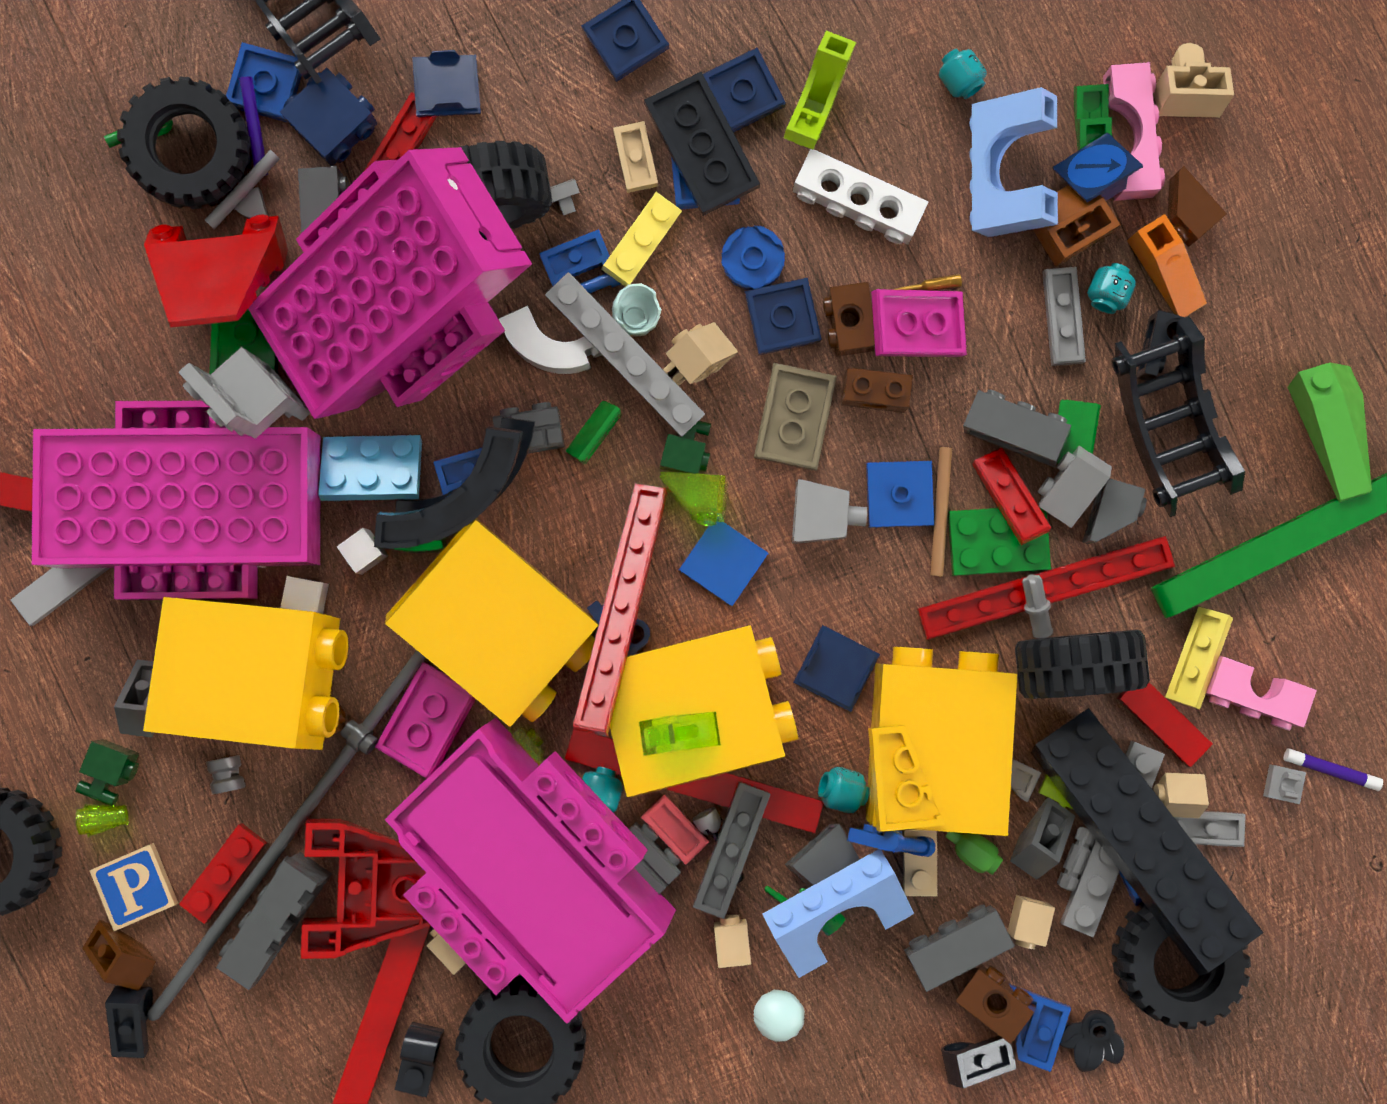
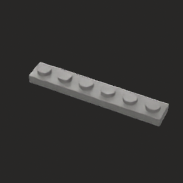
M569 272L545 294L554 306L681 437L705 415L690 397Z
M1131 741L1126 756L1152 788L1165 754ZM1096 839L1093 846L1090 845L1089 850H1091L1082 875L1079 874L1077 877L1079 883L1076 890L1072 891L1060 921L1062 925L1091 937L1095 935L1119 873V869Z

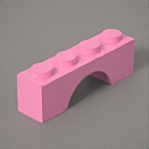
M1150 62L1111 65L1103 76V83L1109 84V109L1123 115L1131 125L1134 135V145L1131 154L1143 164V168L1128 176L1126 189L1116 194L1114 201L1153 198L1162 189L1165 182L1164 169L1159 166L1162 141L1160 136L1156 134L1159 110L1158 106L1154 105L1153 102L1156 78L1154 73H1151Z

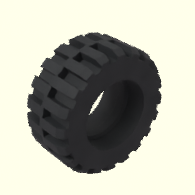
M180 76L179 81H173L170 77L160 79L161 84L155 87L149 83L142 88L145 91L142 96L138 98L135 94L128 101L132 107L129 112L123 110L119 119L124 124L123 129H117V140L122 145V148L118 150L121 159L127 165L125 169L146 192L162 202L169 203L171 206L201 209L202 205L205 204L213 206L220 203L219 199L225 195L227 196L233 190L235 185L246 176L244 174L245 168L250 167L252 159L249 155L251 141L244 119L225 94L219 89H213L209 83L199 80L197 83L193 82L190 77ZM186 114L197 115L206 120L215 132L217 140L215 153L210 162L199 171L190 174L175 173L166 168L157 156L156 140L162 126L174 117Z
M495 141L494 143L480 142L477 145L461 146L469 159L467 163L472 164L510 228L515 229L522 227L524 224H530L548 213L553 199L544 155L537 148L527 143L523 145L517 141H512L511 143L505 141Z
M1140 630L1018 641L1015 647L1019 692L1024 698H1063L1133 691L1146 688L1150 681L1145 635Z
M0 788V829L10 839L14 858L8 876L0 883V916L30 905L38 899L39 894L46 892L51 885V881L48 878L56 876L60 867L59 864H55V859L62 857V847L56 845V839L61 837L59 828H52L50 822L54 820V817L50 811L42 812L40 808L43 806V803L38 799L32 798L27 800V793L20 790L10 791L9 788Z
M1143 901L1138 904L1141 909L1140 911L1135 913L1130 910L1125 916L1129 922L1125 928L1118 926L1115 935L1120 937L1119 944L1114 943L1112 945V954L1117 957V961L1112 963L1113 970L1120 977L1118 984L1122 991L1129 996V999L1154 1020H1160L1166 1026L1177 1028L1180 1024L1185 1029H1196L1197 1022L1207 1027L1215 1024L1214 1017L1216 1015L1225 1018L1230 1014L1229 1005L1233 1001L1239 1004L1243 998V995L1239 993L1241 986L1248 987L1250 977L1244 974L1245 968L1251 967L1250 956L1243 953V950L1247 949L1248 945L1209 973L1200 975L1190 985L1180 989H1167L1156 979L1154 958L1160 944L1169 935Z
M516 976L497 995L489 988L485 989L477 1000L473 1002L459 1027L460 1032L456 1039L455 1050L459 1052L456 1063L458 1070H463L465 1073L462 1078L467 1088L473 1086L476 1089L474 1097L480 1102H483L486 1098L492 1104L557 1103L558 1097L560 1095L565 1096L571 1089L574 1079H577L581 1069L586 1042V1029L582 1026L583 1017L581 1012L579 1011L566 1024L523 976ZM511 1016H527L537 1020L547 1029L553 1041V1050L550 1059L542 1068L531 1072H518L507 1068L496 1058L491 1047V1036L494 1028L501 1020Z

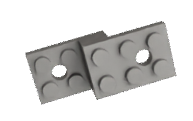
M242 347L211 375L191 363H188L179 371V374L187 381L183 384L185 390L197 401L201 399L210 407L206 411L207 414L220 427L225 426L231 432L235 430L240 436L246 434L256 439L283 414L288 418L293 415L301 421L310 414L307 406L267 363Z

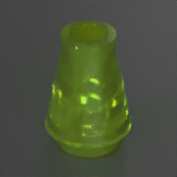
M85 804L84 808L76 810V826L79 835L87 834L88 837L118 826L128 825L129 823L126 805L112 807L110 805Z

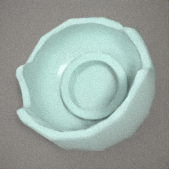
M642 283L629 284L620 290L612 306L613 319L632 337L644 336L656 327L661 314L656 292Z
M772 990L762 995L756 1003L753 1014L754 1022L758 1030L766 1038L776 1042L787 1041L797 1036L803 1027L805 1011L803 1005L792 993L783 990Z

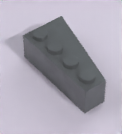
M301 852L292 857L286 856L276 869V874L271 882L263 888L257 897L258 902L252 912L249 911L239 923L238 928L240 931L235 939H229L220 951L219 956L222 959L216 968L248 990L258 984L332 873L309 857H304V854Z

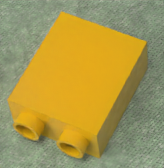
M477 518L454 536L386 614L385 624L509 727L513 725L520 715H523L530 722H534L545 712L557 693L548 683L564 665L573 672H577L590 660L595 641L591 634L598 627L596 621Z
M163 597L143 731L294 749L323 750L324 737L330 738L335 733L339 721V703L335 697H330L333 670L342 669L348 655L347 634L344 630H339L341 618L312 611Z
M751 625L627 657L610 724L627 797L658 791L785 757L782 744L799 740L789 701L771 704L765 679L781 675L780 664L772 637L755 641Z
M893 647L892 664H875L871 728L898 725L906 727L920 761L921 771L927 785H930L934 795L933 800L946 824L945 826L915 828V830L1008 836L1017 674L998 672L999 654L959 651L958 669L932 667L933 649ZM869 754L867 786L869 787V798L866 803L865 819L873 827H876L871 756Z

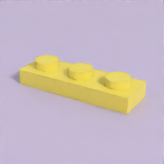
M655 192L601 270L625 287L631 284L679 217L682 210Z
M1198 606L1165 698L1200 710L1233 617Z

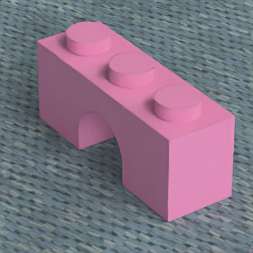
M1219 656L1205 694L1210 696V703L1224 708H1229V705L1233 704L1241 707L1240 713L1255 719H1260L1261 715L1272 719L1271 725L1289 731L1292 726H1305L1317 690L1287 679L1273 678L1269 691L1264 696L1258 697L1252 691L1250 685L1254 667Z

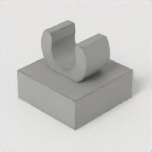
M575 179L550 187L552 202H559L563 215L576 211L571 199V195L580 193Z
M1269 764L1263 796L1300 804L1306 772Z

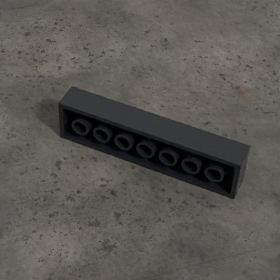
M1089 708L1034 746L1031 751L1033 757L1199 976L1209 973L1264 933Z

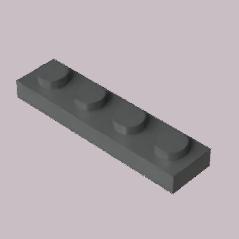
M740 781L738 782L693 902V908L722 919L725 918L770 798V792Z

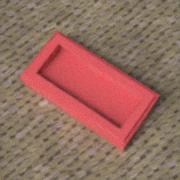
M666 794L661 796L641 816L685 865L709 843V840Z

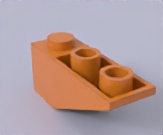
M1166 214L1144 226L1127 240L1175 315L1185 318L1207 304L1185 245Z

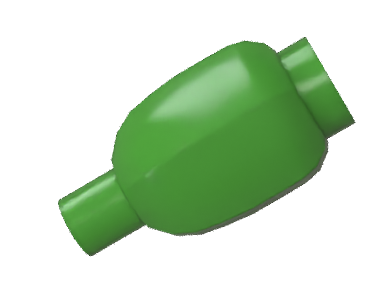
M947 832L945 835L947 839L955 844L957 856L978 873H985L987 871L993 875L1003 861L998 856V848L979 834Z

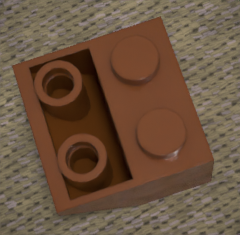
M1067 185L1057 191L1058 225L1032 229L1055 267L1111 235L1120 226L1117 218L1101 195L1086 202L1076 191Z

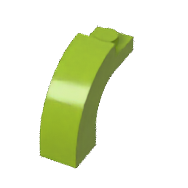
M826 30L817 49L799 102L786 128L784 139L814 150L838 94L856 44L855 41Z

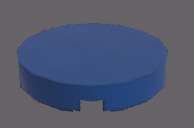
M762 226L737 229L727 238L722 248L721 264L725 275L734 285L744 290L770 286L779 278L784 268L785 253L781 240L773 231Z

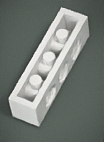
M810 149L793 188V192L797 194L801 201L808 204L816 202L827 207L826 211L840 218L847 216L855 220V224L864 230L872 231L875 229L884 233V237L895 244H902V242L909 244L928 204V201L812 149ZM833 181L838 189L834 192H827L822 188L821 183ZM861 194L865 197L867 203L860 206L856 205L851 201L850 196ZM889 207L893 209L896 217L886 219L881 215L880 209Z

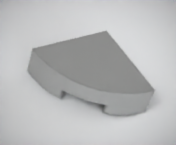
M259 187L253 188L235 207L236 211L249 219L261 214L268 216L262 191Z
M1012 759L1011 789L1018 797L1028 802L1041 772Z

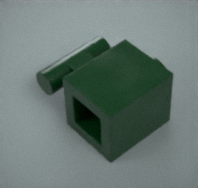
M699 420L683 437L668 434L660 469L698 478L699 471L706 472L710 453L705 452L706 443L695 441L694 438L696 433L709 436L711 423Z
M104 739L91 741L79 773L94 779L92 784L81 780L77 784L75 792L113 807L118 800L119 794L109 791V785L119 786L127 784L128 781L134 778L139 767V763L136 762L139 753Z

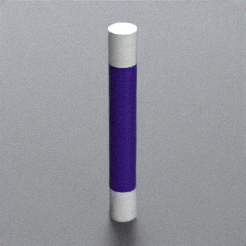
M1289 748L1284 753V761L1376 791H1380L1383 786V779Z

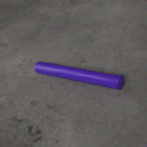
M246 76L240 77L239 80L248 134L251 141L253 164L255 166L265 156L253 78Z

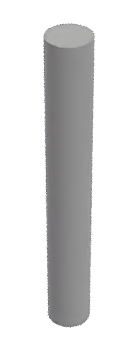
M269 150L210 213L205 221L215 229L280 158L273 151Z

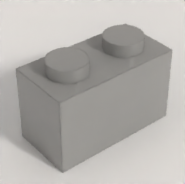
M1078 446L1073 454L1067 452L1062 457L1057 466L1060 471L1054 479L1048 477L1038 491L1041 494L1039 507L1071 528L1110 479L1112 466L1081 446Z

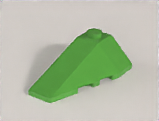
M1326 363L1298 372L1289 384L1288 390L1338 502L1370 493L1372 485L1364 399L1351 367Z

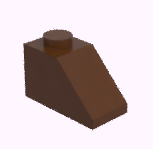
M1183 166L1169 179L1167 218L1183 243L1189 247L1226 216L1227 213Z
M102 920L98 921L82 948L104 982L135 990L141 988L145 979L150 976L156 963L145 945L120 930L114 931L112 925Z

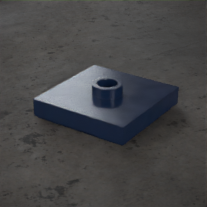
M621 0L581 25L585 36L616 82L669 49V43L640 0Z
M758 48L748 51L703 74L733 133L786 107V102Z
M808 278L745 291L744 294L758 356L822 341Z

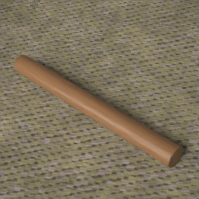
M949 447L939 448L930 576L943 577L952 461V448Z

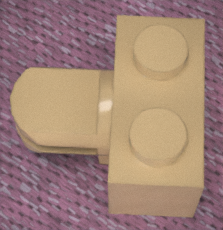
M1186 43L1179 46L1171 60L1172 66H1166L1156 84L1154 94L1159 116L1220 118L1234 96L1231 68L1211 67V63H1205L1203 48L1196 44Z
M715 322L706 326L698 324L690 331L685 329L673 338L671 342L674 346L666 353L671 362L663 370L669 377L679 370L672 378L678 386L685 380L689 384L697 383L720 370L738 351Z

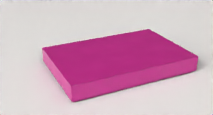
M876 289L871 292L876 356L962 357L967 355L962 291Z
M423 662L414 675L375 748L427 779L441 764L476 699L444 672L427 662Z

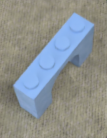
M1040 87L972 104V116L969 122L972 131V148L970 149V160L972 163V179L970 181L972 211L970 212V223L972 231L986 237L1058 225V192L1043 185L1015 191H1005L999 175L1002 157L1014 141L1028 134L1057 128V96Z
M878 849L764 912L763 916L776 942L798 978L828 962L817 942V937L824 924L838 913L853 907H870L875 910L886 930L910 917L914 912L895 872L881 849Z

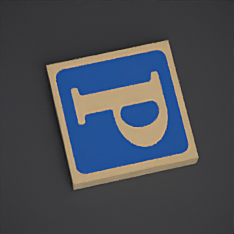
M154 843L89 870L114 931L178 904Z

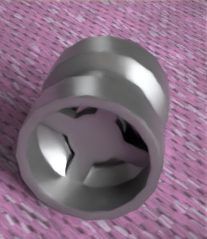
M239 755L206 762L207 770L213 777V781L210 784L212 794L245 788L244 778L239 775V767L241 766Z

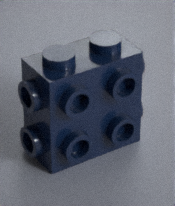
M326 67L322 72L317 73L322 81L316 84L311 77L307 82V86L298 95H292L287 99L280 113L330 166H334L336 163H341L347 159L351 153V148L360 140L364 141L369 138L374 132V126L378 123L372 115L375 109L362 95L356 98L350 92L353 87L341 73L335 76Z

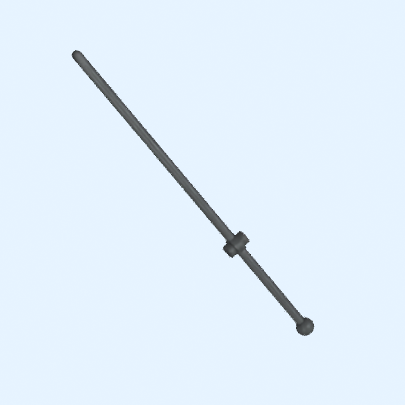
M415 651L363 723L358 724L356 721L351 720L343 728L341 736L346 739V746L148 1011L149 1020L155 1021L162 1016L358 751L363 752L365 755L373 751L379 740L373 735L374 728L426 660V657L419 651Z

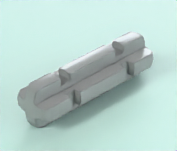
M1084 827L1078 828L1075 839H1077L1076 844L1072 843L1063 866L1065 872L1060 873L1057 881L1060 887L1069 891L1076 890L1079 879H1077L1078 874L1082 875L1091 852L1089 846H1093L1095 842L1094 836Z

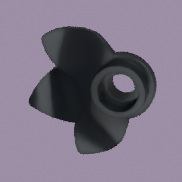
M1091 1010L1085 1014L1082 1022L1071 1023L1064 1029L1060 1046L1074 1049V1060L1081 1072L1095 1070L1102 1064L1103 1059L1113 1064H1118L1122 1060L1124 1042L1121 1036L1115 1032V1024L1109 1014L1101 1010ZM1103 1026L1102 1029L1094 1031L1095 1027Z

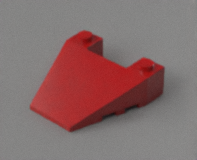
M264 214L246 219L242 235L187 240L182 226L171 227L164 224L150 229L144 243L170 328L238 321L257 299L256 291L260 286L267 287L271 282L270 274L274 270L280 271L284 267L288 252L279 216L268 217Z
M307 819L304 857H339L337 917L303 919L300 959L338 958L363 947L367 948L376 945L378 942L393 937H400L431 926L403 896L426 872L400 845L399 840L343 819Z

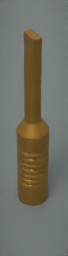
M960 274L927 279L921 284L899 287L893 290L939 291L962 287V279Z

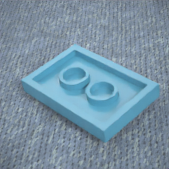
M420 435L323 437L319 498L321 501L419 499L422 451Z

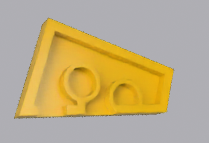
M898 725L868 728L876 830L884 832L945 826L942 814H939L933 800L934 795L930 785H927L921 771L920 761L906 727Z

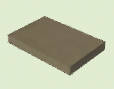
M773 363L754 458L817 471L837 376Z

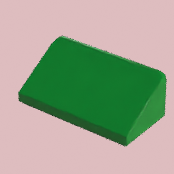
M1064 399L1060 401L1058 415L1067 419L1066 423L1071 425V431L1057 465L1067 452L1073 454L1078 446L1093 454L1101 409L1100 404Z
M602 401L568 446L566 452L583 465L587 464L622 416L620 408Z

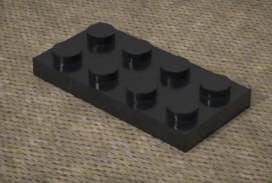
M702 72L644 100V105L702 216L760 188V182Z

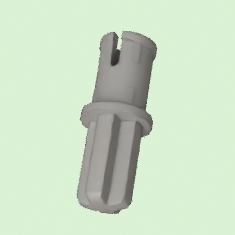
M1030 574L1022 581L1026 598L1024 610L1029 614L1033 637L1046 638L1053 634L1048 611L1051 608V604L1046 599L1040 575Z

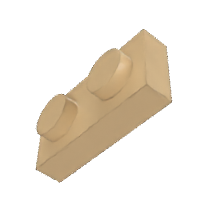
M642 121L613 128L627 193L658 187L645 122Z
M904 829V837L916 839L920 836L930 837L934 840L936 848L930 857L903 852V891L906 896H937V831Z

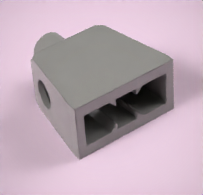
M798 479L795 488L792 543L844 539L847 536V525L866 526L867 507L849 506L850 494L847 490Z

